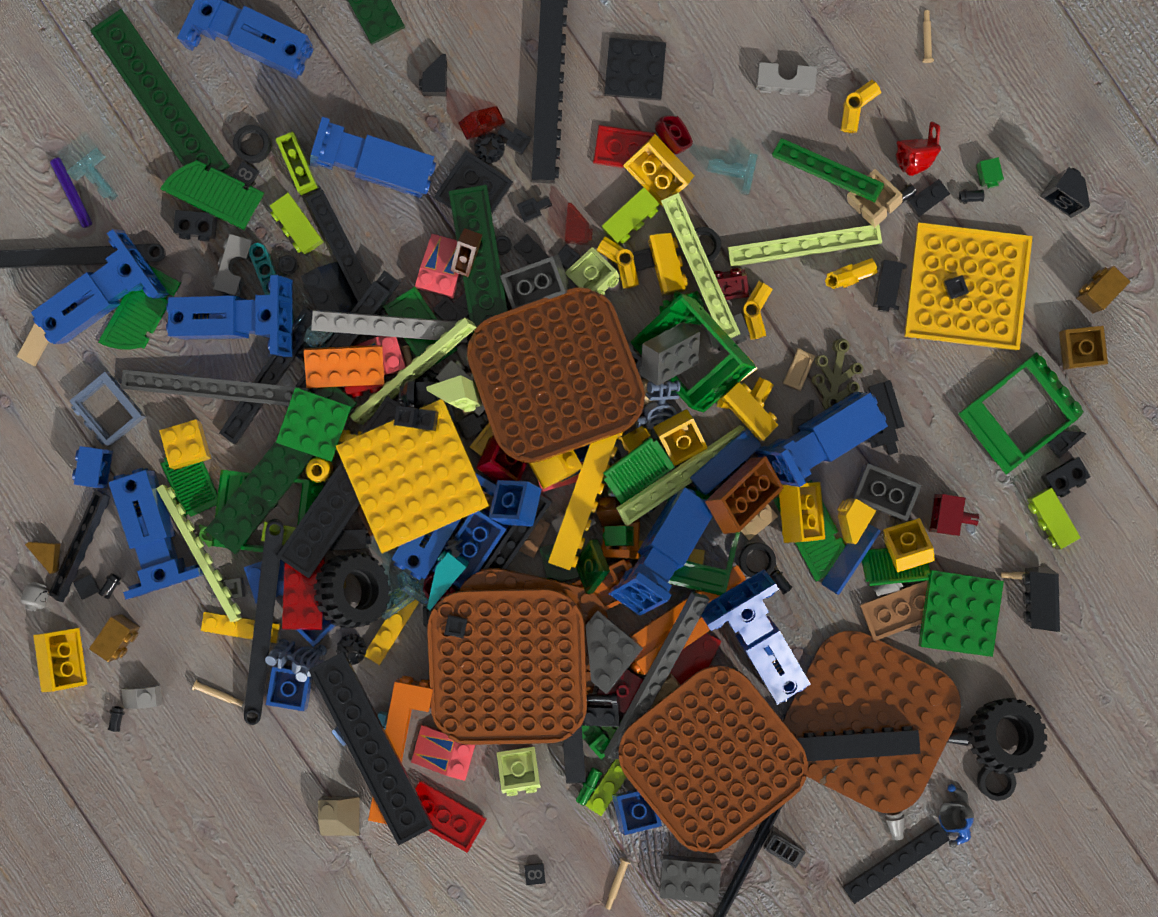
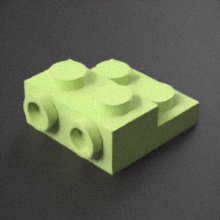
M593 247L565 272L578 288H588L602 295H605V291L609 287H615L620 278L618 272Z
M535 747L497 752L502 793H506L507 796L518 795V791L525 790L526 793L537 792V788H541Z

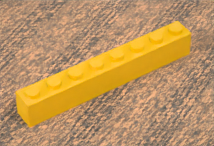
M623 432L589 445L582 465L583 468H581L548 563L570 570L571 567H576L579 558L575 556L577 549L582 550L585 541L582 535L584 530H589L592 521L588 518L591 512L595 513L598 504L595 501L597 494L601 495L605 485L601 483L603 476H605L603 472L611 467V465H608L610 457L614 458L618 448L614 446L616 439L620 440Z

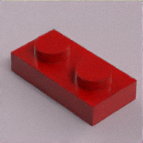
M384 384L345 387L346 395L357 398L363 396V392L377 393L383 388Z

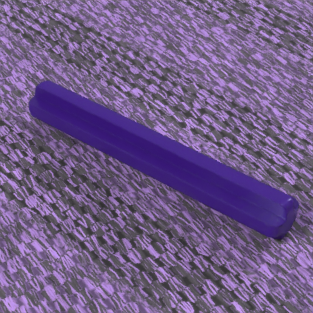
M58 157L52 159L50 164L81 226L84 228L91 226L92 221L61 159Z

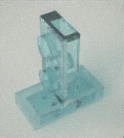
M95 148L66 172L76 181L85 175L92 184H97L99 187L97 191L104 199L107 197L113 201L118 195L95 168L106 156L101 150Z
M750 153L746 168L740 163H732L730 165L725 164V161L721 159L709 160L707 171L744 179L741 194L749 195L758 155Z
M403 571L398 574L397 578L400 587L388 595L390 596V601L386 603L388 607L385 613H381L382 618L387 620L415 599L424 605L428 604L429 599L423 592V584Z

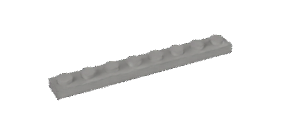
M313 310L311 330L439 340L441 335L449 332L458 321ZM465 337L461 342H467V337Z

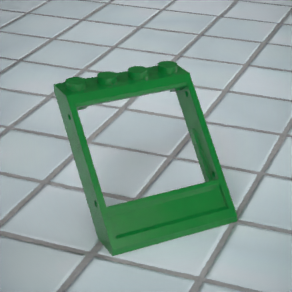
M681 294L631 340V344L642 355L643 343L675 327L692 312L730 353L690 390L677 376L669 379L670 382L679 380L680 391L676 393L691 409L704 413L755 369L756 366L695 299Z
M1036 352L968 404L958 415L1002 471L1008 474L1078 420L1084 411L1080 403L1075 401L1070 395L1069 389L1059 381L1057 374L1048 367L1045 359ZM1026 367L1064 413L1063 415L1067 420L1022 453L982 402Z
M221 470L215 517L250 473ZM296 479L294 481L302 483L297 526L324 488V482ZM212 537L211 546L226 548L218 540ZM244 544L240 550L263 552L264 546Z
M688 485L684 487L693 490L702 500H707L714 493V491H710L707 495H704L696 487ZM736 532L735 539L732 540L726 570L686 561L683 567L673 573L668 583L720 596L726 593L740 532Z

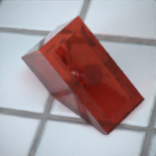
M497 106L473 111L458 122L466 140L479 137L506 123Z
M568 203L565 244L588 245V240L592 241L593 229H589V223L572 203Z

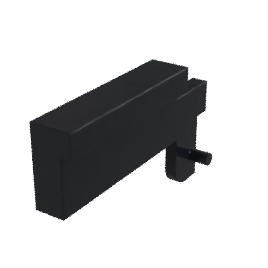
M888 380L868 387L869 392L876 397L877 406L886 416V423L888 427L881 430L882 434L870 438L871 449L886 445L888 455L898 453L895 441L899 440L895 429L905 427L892 382Z

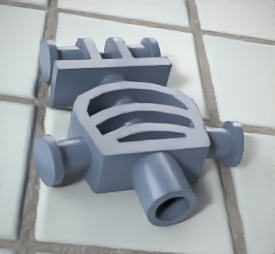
M668 380L664 382V385L662 383L658 386L652 382L647 384L648 392H646L645 396L653 402L644 407L643 417H639L635 425L638 428L644 424L648 429H651L650 436L654 439L659 438L653 427L677 414L676 409L666 400L679 399V395L676 393L680 391L679 380L674 382Z
M280 639L278 644L270 651V655L265 658V661L270 666H274L278 661V668L282 669L285 663L291 660L292 672L296 674V679L304 682L307 680V677H312L309 669L324 662L322 658L327 653V649L320 644L316 649L304 646L295 651V642L292 641L289 644L286 639Z

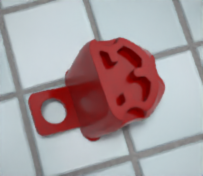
M933 121L930 122L928 139L897 141L896 160L902 172L913 176L927 170L933 164L941 151V146L939 145V124ZM934 127L936 129L935 138L932 135V130Z

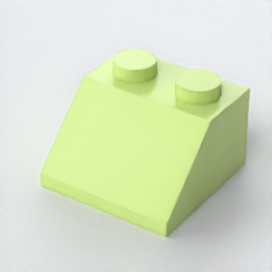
M462 375L426 387L430 393L465 412L474 411L476 407L482 406L476 383Z

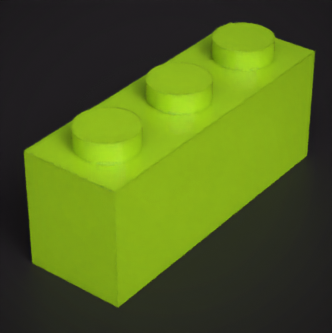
M292 131L276 138L298 193L302 196L319 189L296 134Z
M643 187L606 221L601 229L616 244L621 242L623 245L630 239L631 236L629 234L634 229L637 232L645 225L643 221L647 217L651 219L659 212L657 209L659 203Z
M289 193L270 205L273 210L270 214L276 222L280 220L283 224L282 231L287 237L291 236L295 242L292 245L298 253L302 251L307 255L324 243Z
M1046 488L1027 499L1029 510L1038 517L1039 521L1037 523L1042 531H1046L1049 536L1047 540L1052 548L1063 549L1081 538L1052 488Z

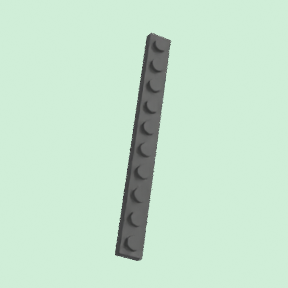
M123 370L121 389L284 406H289L295 387L132 370ZM297 387L310 392V388Z
M691 592L620 722V726L604 752L607 758L619 759V745L623 733L629 725L651 708L710 600L706 595Z

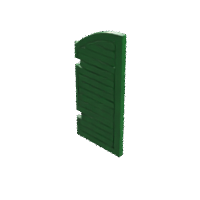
M198 160L176 170L161 186L160 189L243 230H245L264 196V192L252 186H249L248 190L244 189V182L213 167L210 168L209 172L204 170L207 164Z
M150 266L167 292L174 297L181 282ZM143 289L126 294L98 343L120 350L145 349L150 340L145 335L147 332L154 333L166 311L168 303L166 298L168 295L164 298L148 297Z
M777 497L773 501L780 513V498ZM823 501L825 539L795 542L815 582L828 574L846 546L842 537L835 539L833 534L838 533V530Z

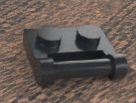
M612 693V695L587 694V702H611L612 705H587L582 726L619 727L620 703L617 693Z

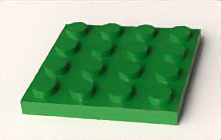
M930 570L931 575L928 576L929 580L927 582L918 646L993 657L1004 581Z

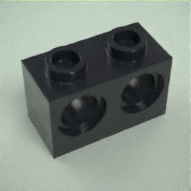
M175 210L173 233L179 236V239L190 240L191 237H198L199 241L209 242L210 239L216 238L218 217L204 212ZM185 221L190 222L187 230L182 229V224ZM204 223H208V224H209L208 230L205 231V232H202V231H201V226H202Z
M1073 457L1041 476L1047 488H1052L1056 496H1060V498L1070 493L1069 489L1075 486L1079 488L1086 484V479L1091 477L1080 457ZM1074 468L1077 469L1079 473L1076 479L1073 478L1071 474ZM1057 478H1060L1062 481L1060 488L1055 486Z

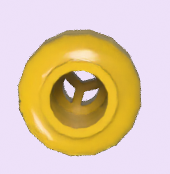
M319 457L311 459L306 466V474L314 482H323L329 479L333 473L331 461Z

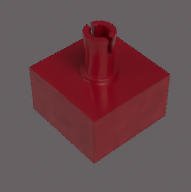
M492 436L489 437L476 468L496 483L498 480L520 481L527 462L518 461L507 455L500 448L495 437Z
M935 494L929 532L960 536L962 523L977 526L979 521L971 520V518L979 519V514L964 512L965 497Z
M629 668L607 693L608 695L617 693L620 711L624 714L644 680L643 677L633 673ZM600 688L595 692V694H606Z

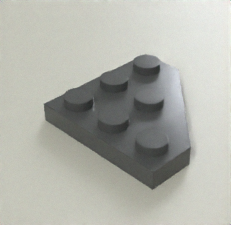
M597 611L585 626L591 682L607 694L644 647L603 613Z

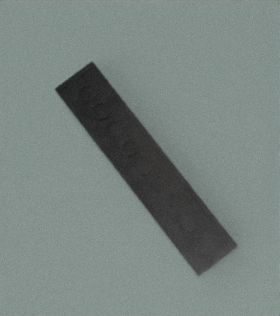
M386 396L361 434L395 420L396 406L402 405ZM343 462L335 470L276 556L309 579L360 506Z
M345 651L309 669L398 846L433 828L434 825Z

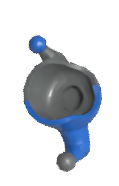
M950 784L947 789L949 792H954L957 798L955 801L946 802L941 805L939 821L941 827L946 832L959 833L956 840L949 841V846L956 848L957 845L970 840V827L974 822V813L969 806L967 792Z

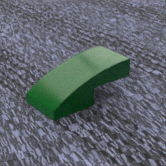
M582 726L584 741L600 759H603L605 757L604 752L611 740L598 726Z

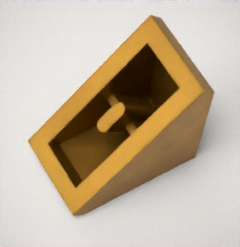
M27 542L25 544L49 574L59 571L61 544L46 542Z

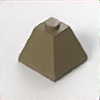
M321 796L318 800L320 835L359 836L360 797Z

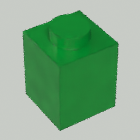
M999 157L980 161L976 164L981 187L994 188L999 186V183L1004 180Z
M634 526L605 527L603 533L605 546H634Z

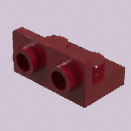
M733 268L727 272L713 271L726 300L749 297L747 274L744 269Z

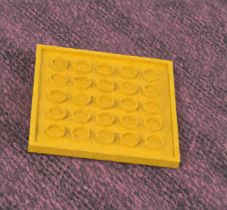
M918 222L904 337L1020 350L1033 236ZM963 275L969 293L949 300L943 282Z
M442 399L420 408L439 412L436 431L395 426L393 420L336 446L381 553H385L489 507V503L447 406Z

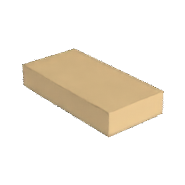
M34 324L17 355L18 358L33 366H36L49 342L45 338V332L41 327Z
M797 349L783 384L801 391L815 355Z

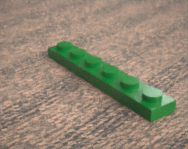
M783 138L780 139L772 153V156L778 160L874 203L884 187V183Z

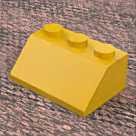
M656 134L623 165L662 207L661 200L679 193L695 176Z
M671 233L650 235L648 243L662 296L674 294L675 291H685V286L688 283L686 275L681 273L680 267H683L681 256L676 254L675 249L678 248L676 237L672 238Z
M738 382L721 400L759 441H763L778 426L776 423L778 419L772 412L767 413L763 409L764 403L758 397L755 399L750 394L752 391L745 383L741 385Z
M574 450L541 462L529 463L543 489L574 475L583 468Z
M806 483L801 487L783 485L784 489L779 493L783 542L793 543L825 539L821 483Z
M858 499L842 500L837 508L839 510L837 516L843 540L846 543L856 545L876 510Z
M80 628L33 635L41 692H53L88 685Z

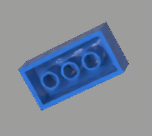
M486 508L469 515L455 536L458 539L462 538L463 542L460 543V546L463 547V552L460 555L469 562L465 570L453 583L458 588L461 587L468 577H471L480 570L509 526L490 519V511Z

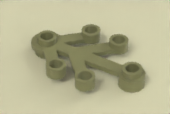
M843 338L836 339L832 345L833 351L836 353L833 372L828 366V358L825 355H819L815 359V364L821 368L831 384L829 391L824 384L825 378L823 375L815 374L812 377V383L817 386L823 396L822 406L825 410L832 407L830 404L831 399L834 400L835 405L849 394L858 392L860 389V385L857 382H849L847 387L838 393L839 385L853 375L863 372L861 363H853L848 370L841 374L844 355L850 347L849 342ZM841 343H844V345H845V348H844V349H841V347H840ZM820 358H823V359H824V363H823V364H820V362H819ZM856 365L859 367L858 372L854 369ZM817 377H820V383L816 382ZM852 384L855 385L854 391L851 389Z

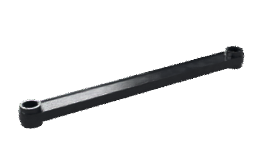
M134 244L146 262H159L166 256L164 247L159 244ZM112 246L0 250V269L107 264L106 258L118 249H114ZM159 248V256L153 257V251Z
M278 519L270 520L266 525L244 706V720L249 725L257 724L262 714L267 672L265 658L269 655L280 559L276 556L282 549L284 525ZM273 524L279 525L280 530L272 532L269 529L270 526ZM250 712H254L257 714V717L249 718L247 715Z

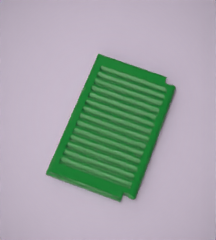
M650 437L604 471L603 474L606 476L604 481L622 505L675 468L659 442L657 440L653 441Z
M167 457L164 458L165 462L160 464L170 486L176 493L175 498L178 504L181 503L186 511L184 516L189 514L192 517L217 505L218 493L204 461L174 470L169 467Z
M887 548L868 550L861 561L865 582H869L870 586L929 580L928 576L931 575L929 563L897 572Z

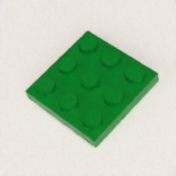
M295 387L276 443L332 462L351 406Z

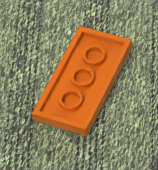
M382 345L304 349L306 388L384 384Z

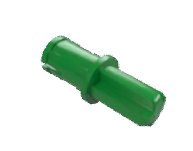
M594 767L591 768L586 782L582 783L583 786L576 798L577 803L586 805L592 792L596 790L595 786L603 774L602 771Z

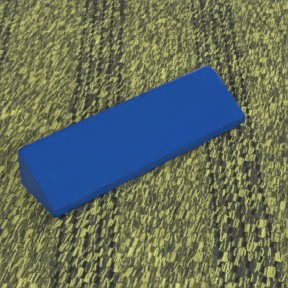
M748 428L744 429L690 477L691 481L699 492L707 495L761 447L760 442Z
M868 524L856 545L847 543L821 584L839 595L881 530Z

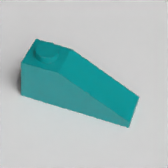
M451 549L448 553L444 550L437 559L440 562L435 569L427 606L429 610L433 608L469 564L461 555L453 557Z

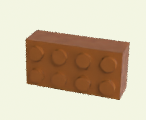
M766 456L751 458L715 491L705 503L723 534L740 532L784 487Z

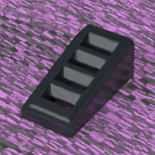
M774 831L763 846L764 850L794 868L798 866L806 853ZM779 840L780 842L778 843L775 850L772 849L775 842ZM784 843L786 846L780 854L778 851ZM789 847L792 848L788 857H785L784 855L788 851ZM795 851L799 852L795 860L791 861L790 859Z

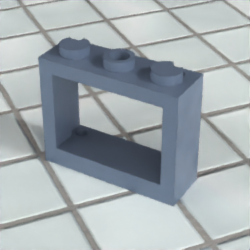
M109 372L102 373L70 400V403L73 405L71 408L78 416L81 415L85 421L83 423L89 430H94L97 434L95 436L102 445L112 446L146 417L126 391L121 389V385ZM105 384L133 417L111 436L83 404L84 401Z

